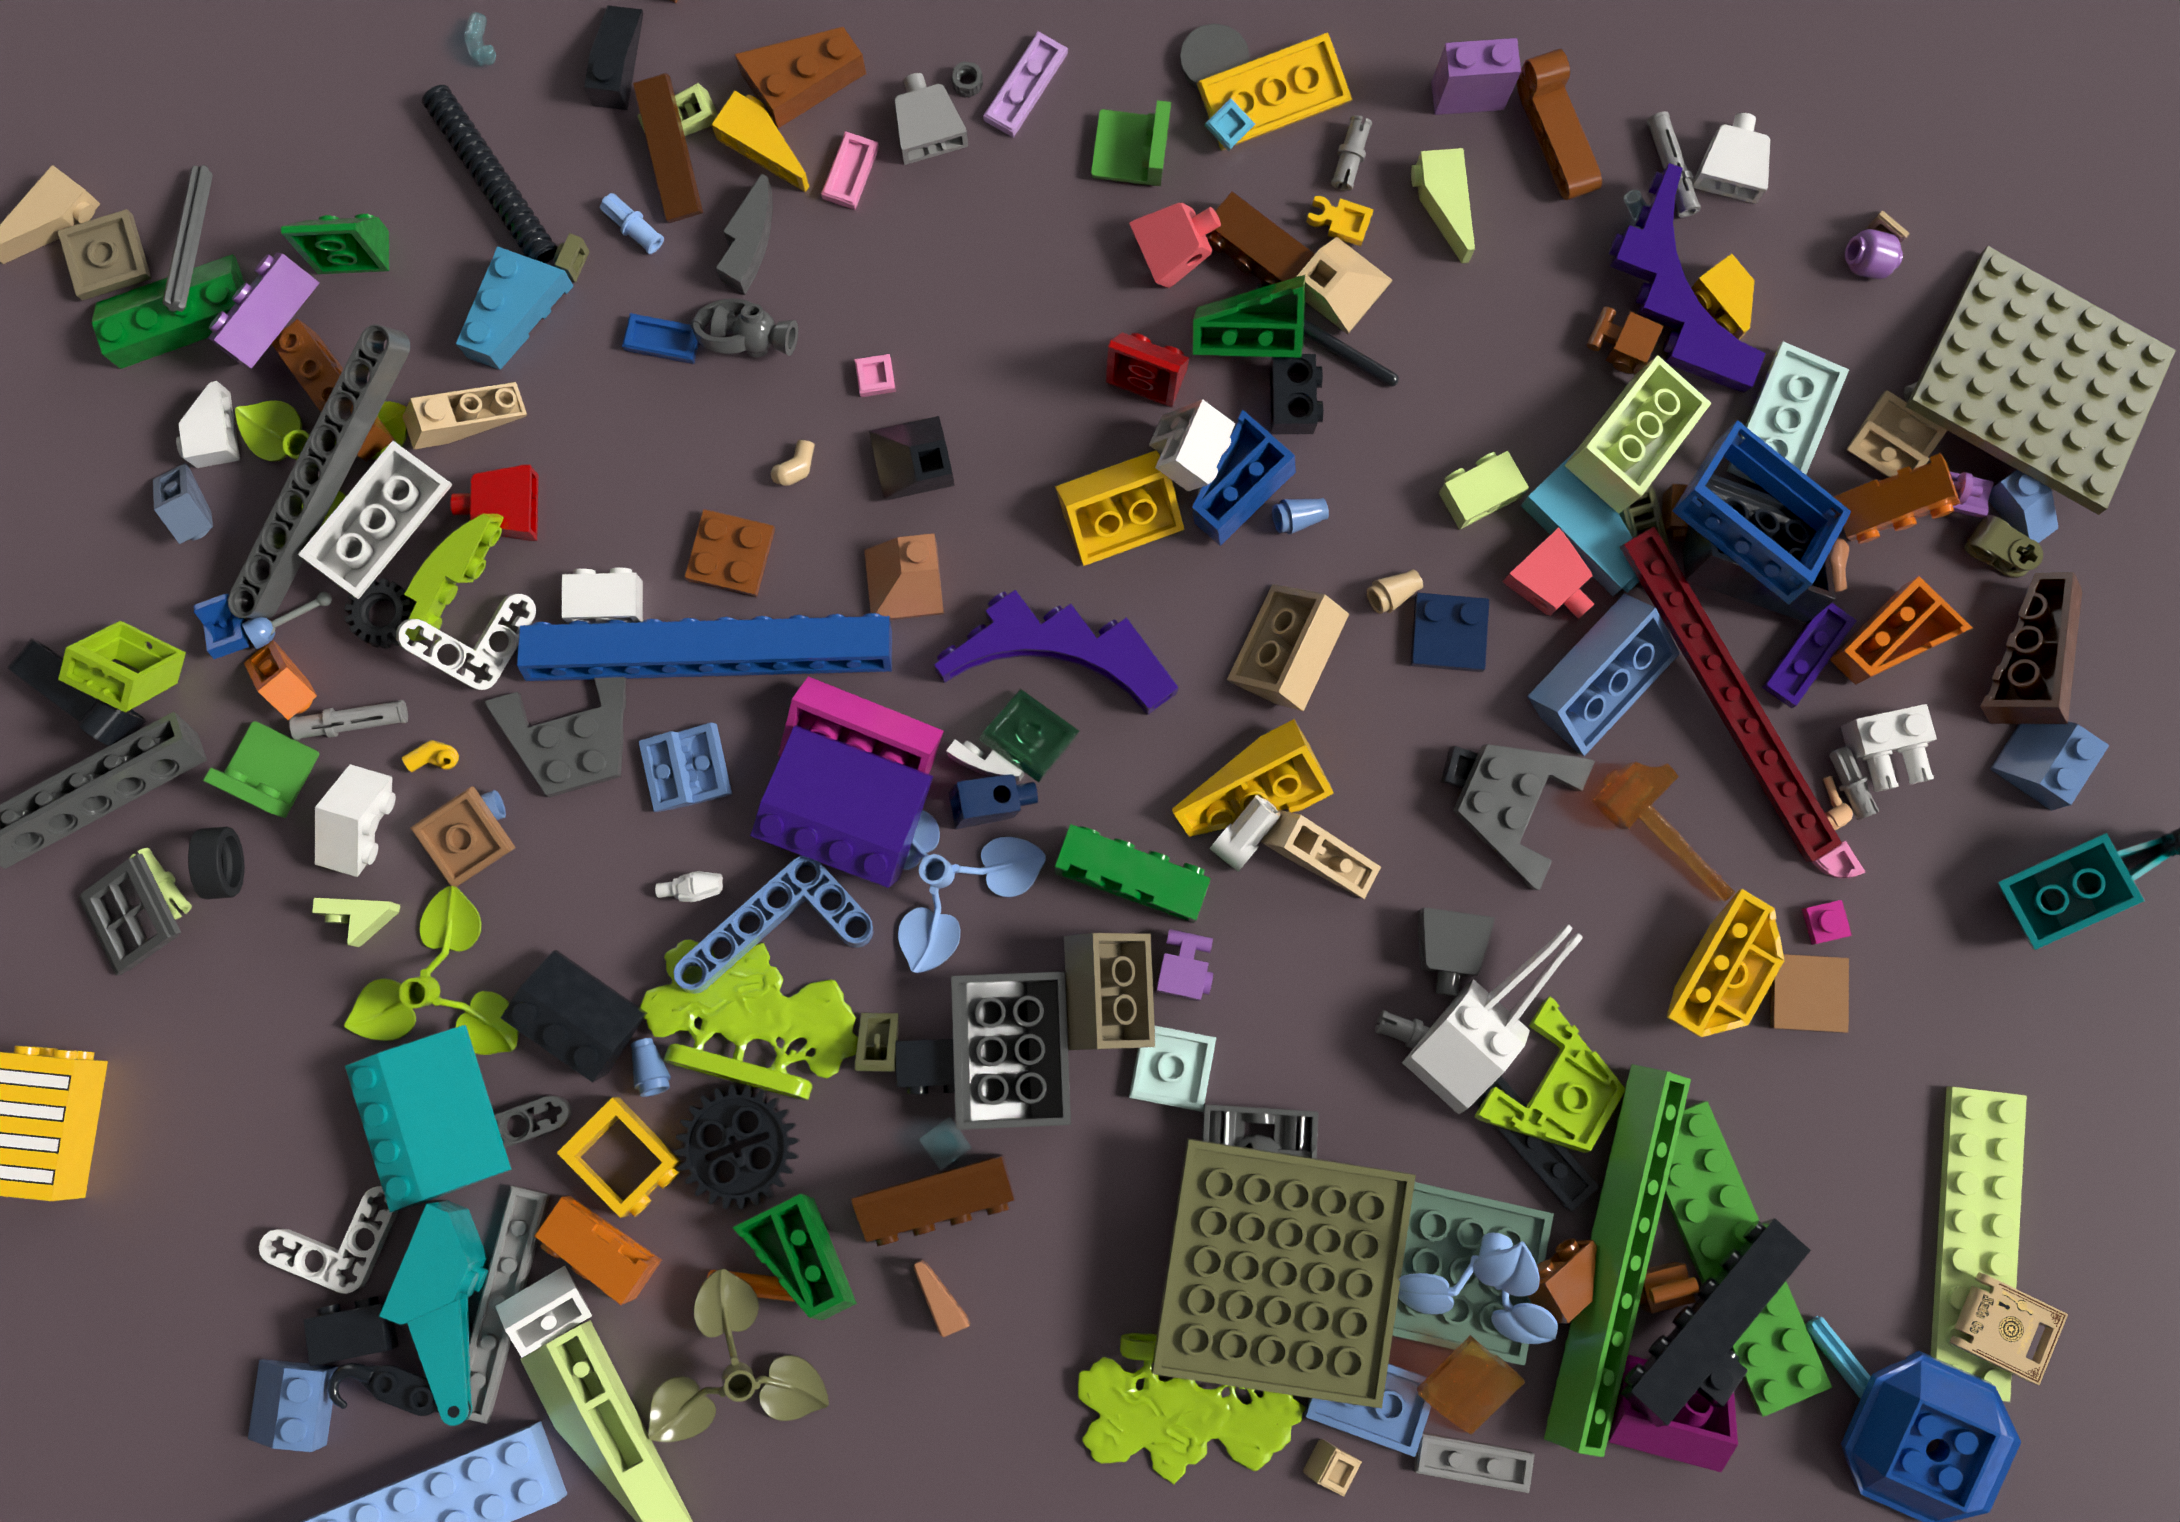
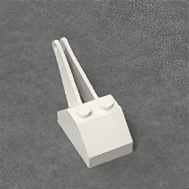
M1569 924L1565 925L1544 947L1490 993L1474 979L1465 985L1459 992L1458 997L1454 998L1402 1062L1458 1114L1467 1110L1506 1071L1526 1045L1530 1030L1518 1019L1561 962L1578 945L1583 937L1579 933L1575 934L1559 950L1511 1012L1501 1005L1499 1001L1557 948L1573 929Z

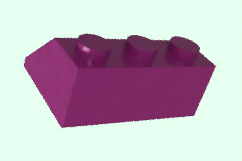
M1627 1355L1609 1433V1442L1722 1473L1738 1446L1734 1392L1724 1407L1717 1408L1696 1391L1668 1426L1656 1427L1620 1394L1628 1385L1624 1381L1626 1375L1637 1364L1640 1363L1643 1366L1648 1361L1647 1359Z

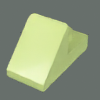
M314 898L312 913L325 916V922L348 924L349 921L347 944L360 947L400 912V905L389 901Z

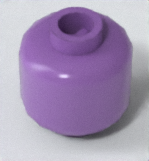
M1873 229L1862 230L1854 236L1847 244L1845 251V260L1853 273L1874 279L1888 277L1899 267L1903 258V252L1897 236Z

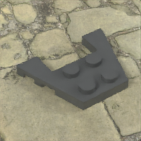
M625 677L594 678L601 707L529 727L520 693L514 692L485 701L486 706L549 798L621 777L624 739L623 718L624 709H626Z
M1491 744L1482 745L1453 812L1485 844H1489L1502 857L1501 860L1509 869H1513L1524 880L1523 883L1528 888L1540 890L1552 860L1521 845L1522 836L1548 777L1574 791H1583L1595 761L1582 757Z

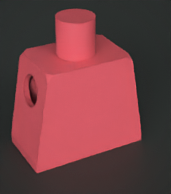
M1176 203L1129 223L1155 282L1167 288L1174 286L1211 255L1212 248L1206 234L1221 226L1220 219L1212 207L1196 215L1193 208L1184 203Z
M1559 527L1502 581L1510 589L1549 616L1564 604L1579 619L1594 605L1579 589L1592 577V573Z

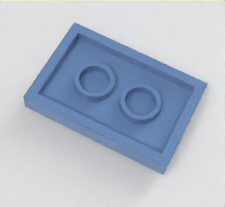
M1388 1363L1382 1408L1310 1398L1304 1416L1415 1457L1439 1382Z

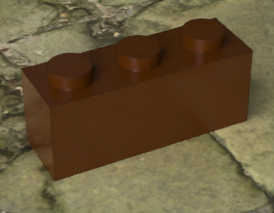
M1233 191L1215 211L1220 219L1221 226L1206 234L1213 250L1219 253H1226L1234 259L1233 262L1238 269L1246 274L1252 273L1261 280L1264 287L1297 277L1315 255Z

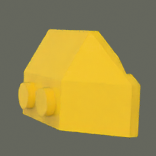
M1743 889L1738 890L1710 924L1678 980L1668 1010V1019L1698 1037H1705L1749 1025L1784 963L1780 934L1775 920L1777 919L1775 908Z

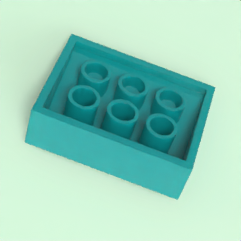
M466 1025L374 1054L345 1066L389 1212L422 1204L512 1170Z

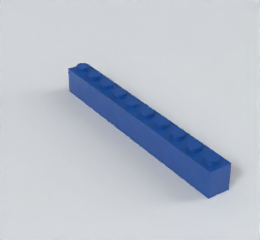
M877 613L864 614L862 617H845L840 614H831L825 618H809L804 615H794L789 617V619H772L767 616H757L752 620L720 617L715 621L683 618L677 622H662L658 619H646L638 623L609 620L606 623L600 624L572 621L569 624L561 625L535 622L532 625L520 626L517 667L525 681L587 680L612 677L663 678L892 671V629L890 617Z

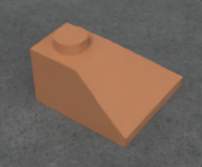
M934 533L897 537L864 550L871 613L889 616L890 620L944 614L938 551Z

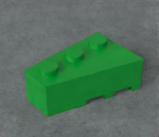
M1305 275L1197 307L1193 318V355L1301 358L1304 336Z
M799 1194L732 1227L755 1251V1255L760 1261L766 1264L778 1278V1282L809 1318L823 1321L857 1304L814 1198Z

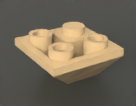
M1338 237L1320 248L1297 275V277L1305 275V302L1346 334L1350 333L1392 282L1390 277Z

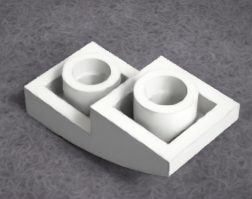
M954 740L946 750L949 758L982 775L995 777L1014 774L1016 781H1021L1024 777V770L1020 768L1022 762L1006 750L1000 754L993 749L986 760L981 758L984 753L967 740L963 745Z

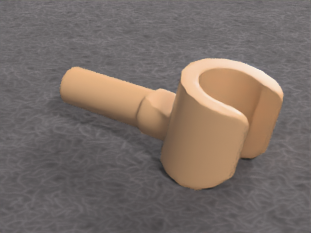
M1832 776L1824 778L1823 781L1833 809L1827 811L1825 815L1834 830H1837L1852 819L1853 812L1846 803H1842Z

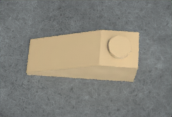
M52 165L0 224V262L5 264L60 239L58 230L89 221L100 203L84 188Z
M1278 810L1281 816L1261 842L1290 861L1357 897L1365 899L1381 866L1304 816Z

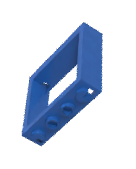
M1738 420L1715 442L1672 512L1787 604L1793 602L1814 583L1852 512ZM1723 457L1816 530L1800 562L1705 486ZM1831 507L1840 513L1837 518H1834L1836 513L1830 509Z

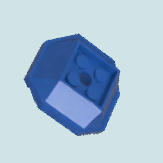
M1917 1351L1905 1357V1360L1891 1364L1873 1373L1841 1442L1857 1491L1865 1497L1922 1522H1953L1990 1513L2021 1444V1440L1996 1386L1987 1380L1921 1351ZM1940 1439L1936 1450L1926 1452L1930 1441Z

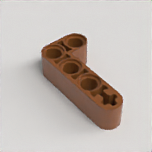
M1558 48L1525 60L1516 83L1518 95L1557 188L1563 199L1567 201L1600 189L1602 186V176L1565 89L1570 78V66L1565 52Z

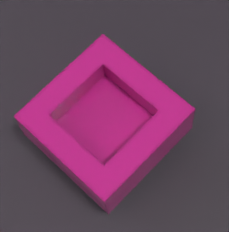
M1842 900L1802 909L1811 945L1852 936Z

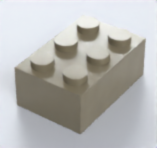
M1088 933L1064 936L1068 1050L1155 1047L1151 934Z

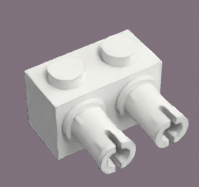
M1927 704L1855 719L1841 726L1846 747L1851 749L1855 760L1862 759L1867 761L1874 792L1899 787L1889 756L1896 751L1903 755L1910 785L1934 779L1925 747L1928 746L1929 742L1937 740Z

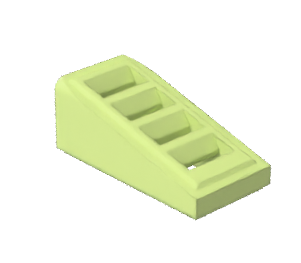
M697 83L675 95L685 136L712 126L718 114L705 88ZM699 103L702 111L697 113L694 104ZM686 108L689 115L687 119H684L681 109ZM638 114L637 116L644 130L641 114Z

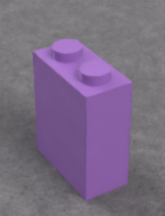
M1517 38L1445 43L1431 81L1435 115L1504 110L1521 73Z

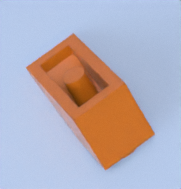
M274 640L263 646L244 662L257 692L287 720L295 714H301L311 706L313 699L317 697L309 680Z

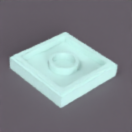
M1155 1026V1047L1138 1048L1129 1098L1203 1112L1216 1037Z

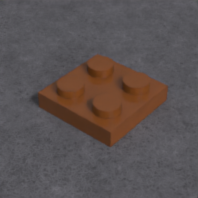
M703 509L685 579L689 582L757 597L775 527Z

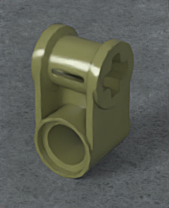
M1987 515L1981 519L1964 546L1965 551L1973 558L1987 563L2010 578L2024 576L2028 571L2037 568L2043 560V550L2039 543L2012 528L2006 521L1993 515Z

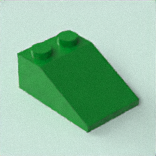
M358 214L354 218L340 219L336 216L324 215L319 217V220H305L281 226V234L317 274L389 271V230L379 217L371 214Z

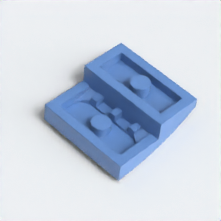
M710 722L681 732L670 731L639 741L654 812L681 808L732 795L717 724Z

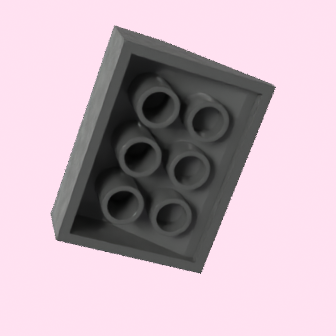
M1065 972L951 976L956 1130L1071 1125Z

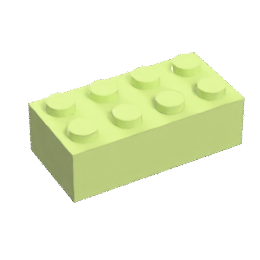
M1657 355L1634 375L1564 466L1619 514L1645 493L1710 406L1711 402Z

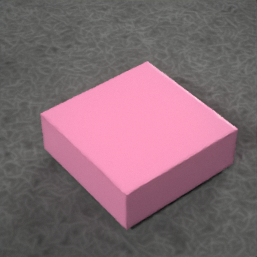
M890 354L854 359L860 397L896 392Z

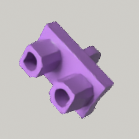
M1950 472L1961 503L1953 506L1954 512L1979 518L1986 517L1988 515V499L1993 487V481L1973 477L1971 473L1962 472L1961 474Z

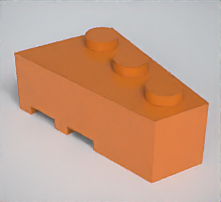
M1939 453L1931 456V463L1911 469L1910 466L1897 470V475L1880 481L1875 479L1834 496V498L1852 511L1843 526L1847 538L1850 541L1857 539L1858 544H1862L1879 538V531L1894 527L1895 531H1901L1915 526L1917 518L1930 514L1931 518L1935 519L1954 512L1953 506L1961 503L1942 454Z
M1918 576L1903 585L1829 660L1856 685L1973 627Z
M571 1196L561 1197L535 1235L542 1242L540 1247L546 1253L557 1259L561 1257L572 1266L571 1269L576 1274L591 1281L620 1305L636 1299L662 1261V1259Z

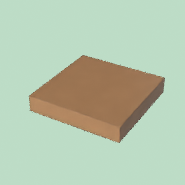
M474 786L468 788L410 827L450 886L458 887L516 848Z
M1783 954L1784 963L1771 984L1770 1029L1848 1033L1849 958Z

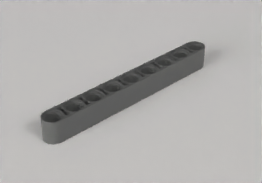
M373 324L366 327L361 333L229 593L228 607L234 616L249 619L259 617L269 619L275 615L304 560L298 554L321 527L409 355L410 341L404 332ZM387 339V344L384 349V342ZM370 372L369 381L367 382V376Z

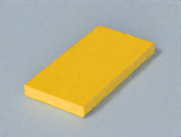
M1328 32L1197 82L1209 119L1231 98L1255 123L1234 146L1352 101ZM1218 141L1221 151L1225 150L1226 148Z

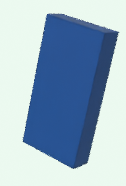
M630 313L622 347L624 351L694 364L699 342L695 338L690 324Z

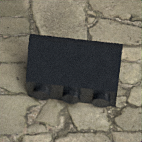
M554 950L520 986L500 1018L593 1083L610 1072L647 1015V1012L568 957Z

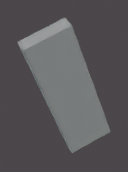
M1423 1433L1415 1456L1413 1471L1418 1474L1529 1493L1535 1454L1530 1451Z

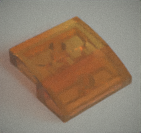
M1470 1335L1417 1387L1418 1395L1440 1414L1472 1435L1525 1381L1497 1354L1493 1356Z

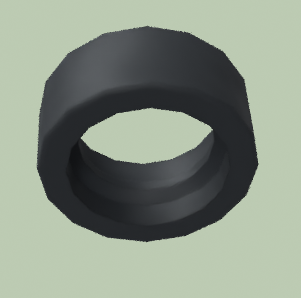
M227 826L202 828L193 833L188 850V869L194 891L202 899L232 898L241 890L245 873L244 854L239 836L233 828Z

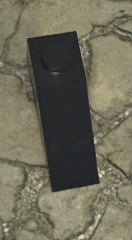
M607 6L589 55L584 85L588 97L595 107L628 110L644 14L642 9Z

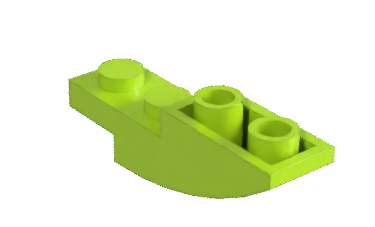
M482 514L454 531L431 553L412 579L404 594L417 601L409 619H419L438 630L440 629L442 624L440 616L445 606L450 604L457 594L458 586H456V583L473 582L483 573L486 566L484 558L489 548L494 546L501 536L502 528L500 525L504 519L503 516L499 514ZM417 626L415 629L407 628L405 634L413 641L428 640L420 635V630L422 629L420 626Z

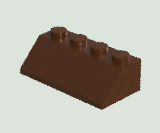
M1004 1155L858 1195L852 1198L851 1201L865 1241L875 1240L878 1247L899 1241L898 1233L912 1230L914 1236L935 1231L934 1223L949 1219L950 1225L953 1226L973 1220L972 1212L986 1209L987 1215H992L1009 1210L1008 1202L1015 1201V1196Z

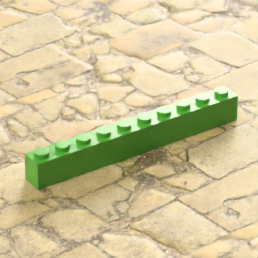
M1634 1064L1631 1065L1626 1082L1625 1095L1617 1121V1129L1609 1155L1603 1188L1600 1193L1595 1223L1591 1232V1240H1594L1597 1245L1593 1300L1571 1321L1544 1436L1545 1440L1574 1452L1604 1457L1691 1082L1689 1078L1668 1071Z

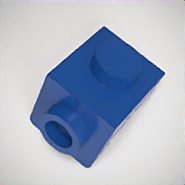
M228 594L214 597L193 606L194 613L203 623L207 652L213 659L249 647L248 636L242 625L245 622V618L236 617L231 613L228 607Z

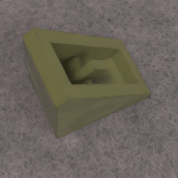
M861 1013L855 1071L896 1072V1041H898L899 1013Z

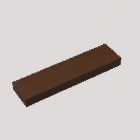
M663 73L633 83L666 221L673 223L702 214L703 209L670 76L667 73Z

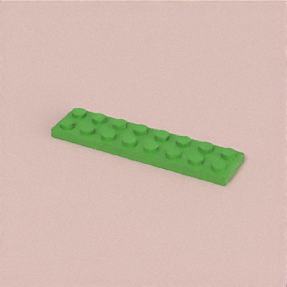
M1702 1101L1684 1109L1664 1195L1702 1284L1710 1277L1716 1279L1723 1270L1720 1266L1721 1261L1734 1248L1737 1251L1740 1250L1747 1241L1743 1238V1235L1753 1223L1759 1220L1708 1101ZM1785 1282L1731 1348L1739 1357L1738 1362L1748 1370L1743 1380L1758 1415L1762 1417L1832 1388L1787 1282Z

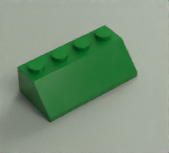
M232 254L193 269L187 303L183 311L170 312L167 310V306L162 303L167 278L97 302L92 325L102 355L117 367L123 369L208 338L213 332L209 329L212 321L220 312L223 311L227 314L236 303L232 300L233 295L245 283L236 257Z

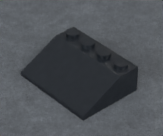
M1712 474L1705 485L1709 490L1799 562L1801 561L1816 530L1773 496ZM1688 524L1683 547L1686 581L1806 623L1810 622L1836 600L1830 555L1827 556L1814 583L1793 602L1787 604Z

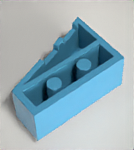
M497 246L456 345L468 359L501 370L530 337L528 333L542 318L545 320L552 312L550 308L563 293L567 294L573 288V284L565 270Z

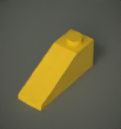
M734 91L712 123L716 139L806 193L809 188L806 173L765 110L764 104L752 95L748 94L745 97Z

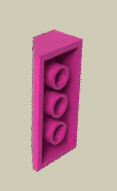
M808 676L792 698L778 756L781 757L792 729L797 725L929 774L944 731Z

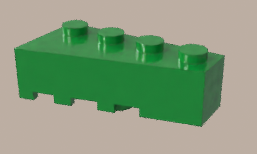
M1070 824L1055 865L1056 875L1195 923L1211 880L1210 877L1204 876V869L1188 863H1184L1183 867L1169 862L1170 857L1155 851H1149L1147 854L1134 849L1135 845L1117 838L1111 840L1101 836L1099 832L1093 829Z

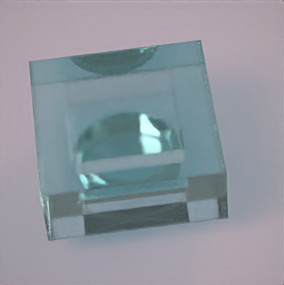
M951 1117L919 1139L940 1170L972 1148L962 1132L956 1130V1124Z

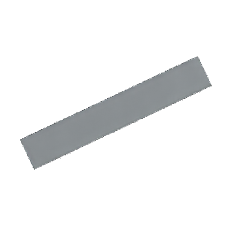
M511 1186L469 1339L472 1414L468 1420L485 1424L490 1422L511 1345V1339L503 1327L495 1306L526 1288L539 1240L535 1235L543 1225L551 1194L518 1186Z

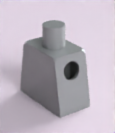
M913 73L906 76L903 83L907 93L895 97L904 165L968 147L966 127L944 86L936 84L927 87L922 73Z

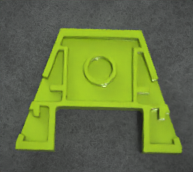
M1549 996L1542 1002L1529 1027L1554 1043L1560 1050L1527 1107L1525 1108L1500 1089L1494 1087L1490 1089L1474 1117L1492 1125L1587 1153L1592 1150L1626 1089L1598 1053L1590 1050L1578 1035V1028L1575 1025H1570L1558 1010V1007H1560L1558 1003Z

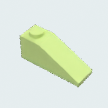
M1463 148L1421 151L1416 165H1412L1411 168L1413 187L1418 186L1419 200L1460 262L1469 263L1475 250L1464 150Z

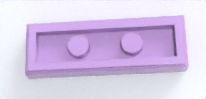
M1038 31L984 113V121L1014 138L1067 56L1068 48Z

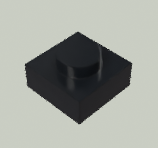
M1457 746L1450 747L1440 782L1463 789L1478 753Z

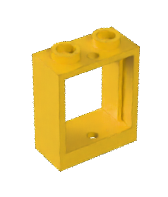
M612 1097L557 1152L620 1218L626 1217L630 1213L634 1217L640 1214L652 1201L648 1195L657 1186L664 1189L679 1174L675 1168L682 1162L620 1097ZM618 1119L662 1162L624 1201L581 1158Z

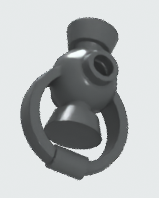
M731 298L712 302L700 308L690 324L697 341L704 348L717 353L732 354L746 351L752 357H761L767 354L768 349L773 344L775 350L791 356L798 340V323L796 320L779 321L776 325L773 317L763 310L760 305L743 299ZM712 317L710 336L704 333L703 330Z

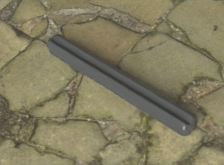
M205 165L200 167L193 166L190 170L162 302L170 312L183 311L187 303L213 174L208 171L209 168Z

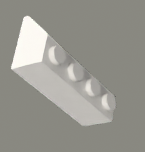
M392 441L298 555L338 586L359 599L450 489L452 484L399 444Z

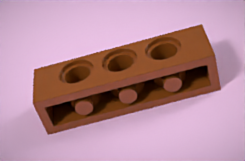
M297 319L281 331L271 344L319 411L322 412L343 368L320 336ZM378 416L357 454L358 457L366 462L395 440Z

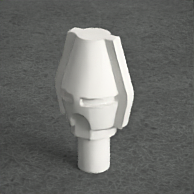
M690 872L679 876V878H674L672 882L657 883L655 891L658 898L674 896L682 902H696L720 894L723 889V877L718 873Z

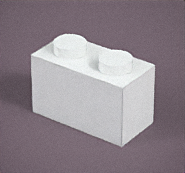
M612 568L610 573L598 574L592 569H575L573 574H562V618L568 624L572 621H584L589 624L606 623L609 620H621L626 623L642 622L643 581L637 573H632V570L629 568Z
M566 1266L561 1267L495 1306L506 1333L522 1358L592 1316Z

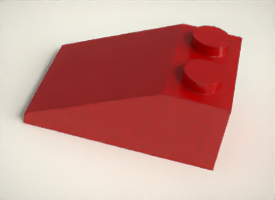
M1122 332L1113 338L1108 346L1106 383L1173 407L1188 369L1189 357L1184 356L1180 349L1173 346H1165L1163 348L1152 344L1150 339L1141 334L1132 333L1128 335Z

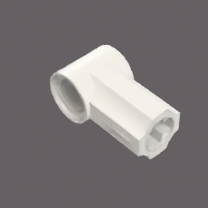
M1256 795L1233 825L1230 823L1209 849L1239 872L1259 847L1257 844L1276 824L1281 814L1268 800Z

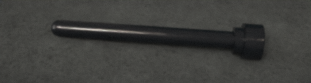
M1258 283L1254 290L1264 286ZM1304 319V336L1390 387L1398 384L1399 377L1396 373Z

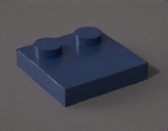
M1417 592L1414 604L1411 666L1483 672L1486 667L1489 599Z

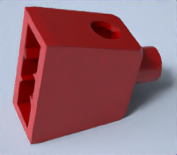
M530 464L475 473L471 477V493H453L451 495L452 514L470 515V521L482 514H499L504 517L500 525L502 528L501 537L537 541L539 475Z

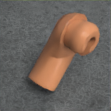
M1837 538L1829 553L1835 592L1847 589L1845 568L1849 546L1841 538Z

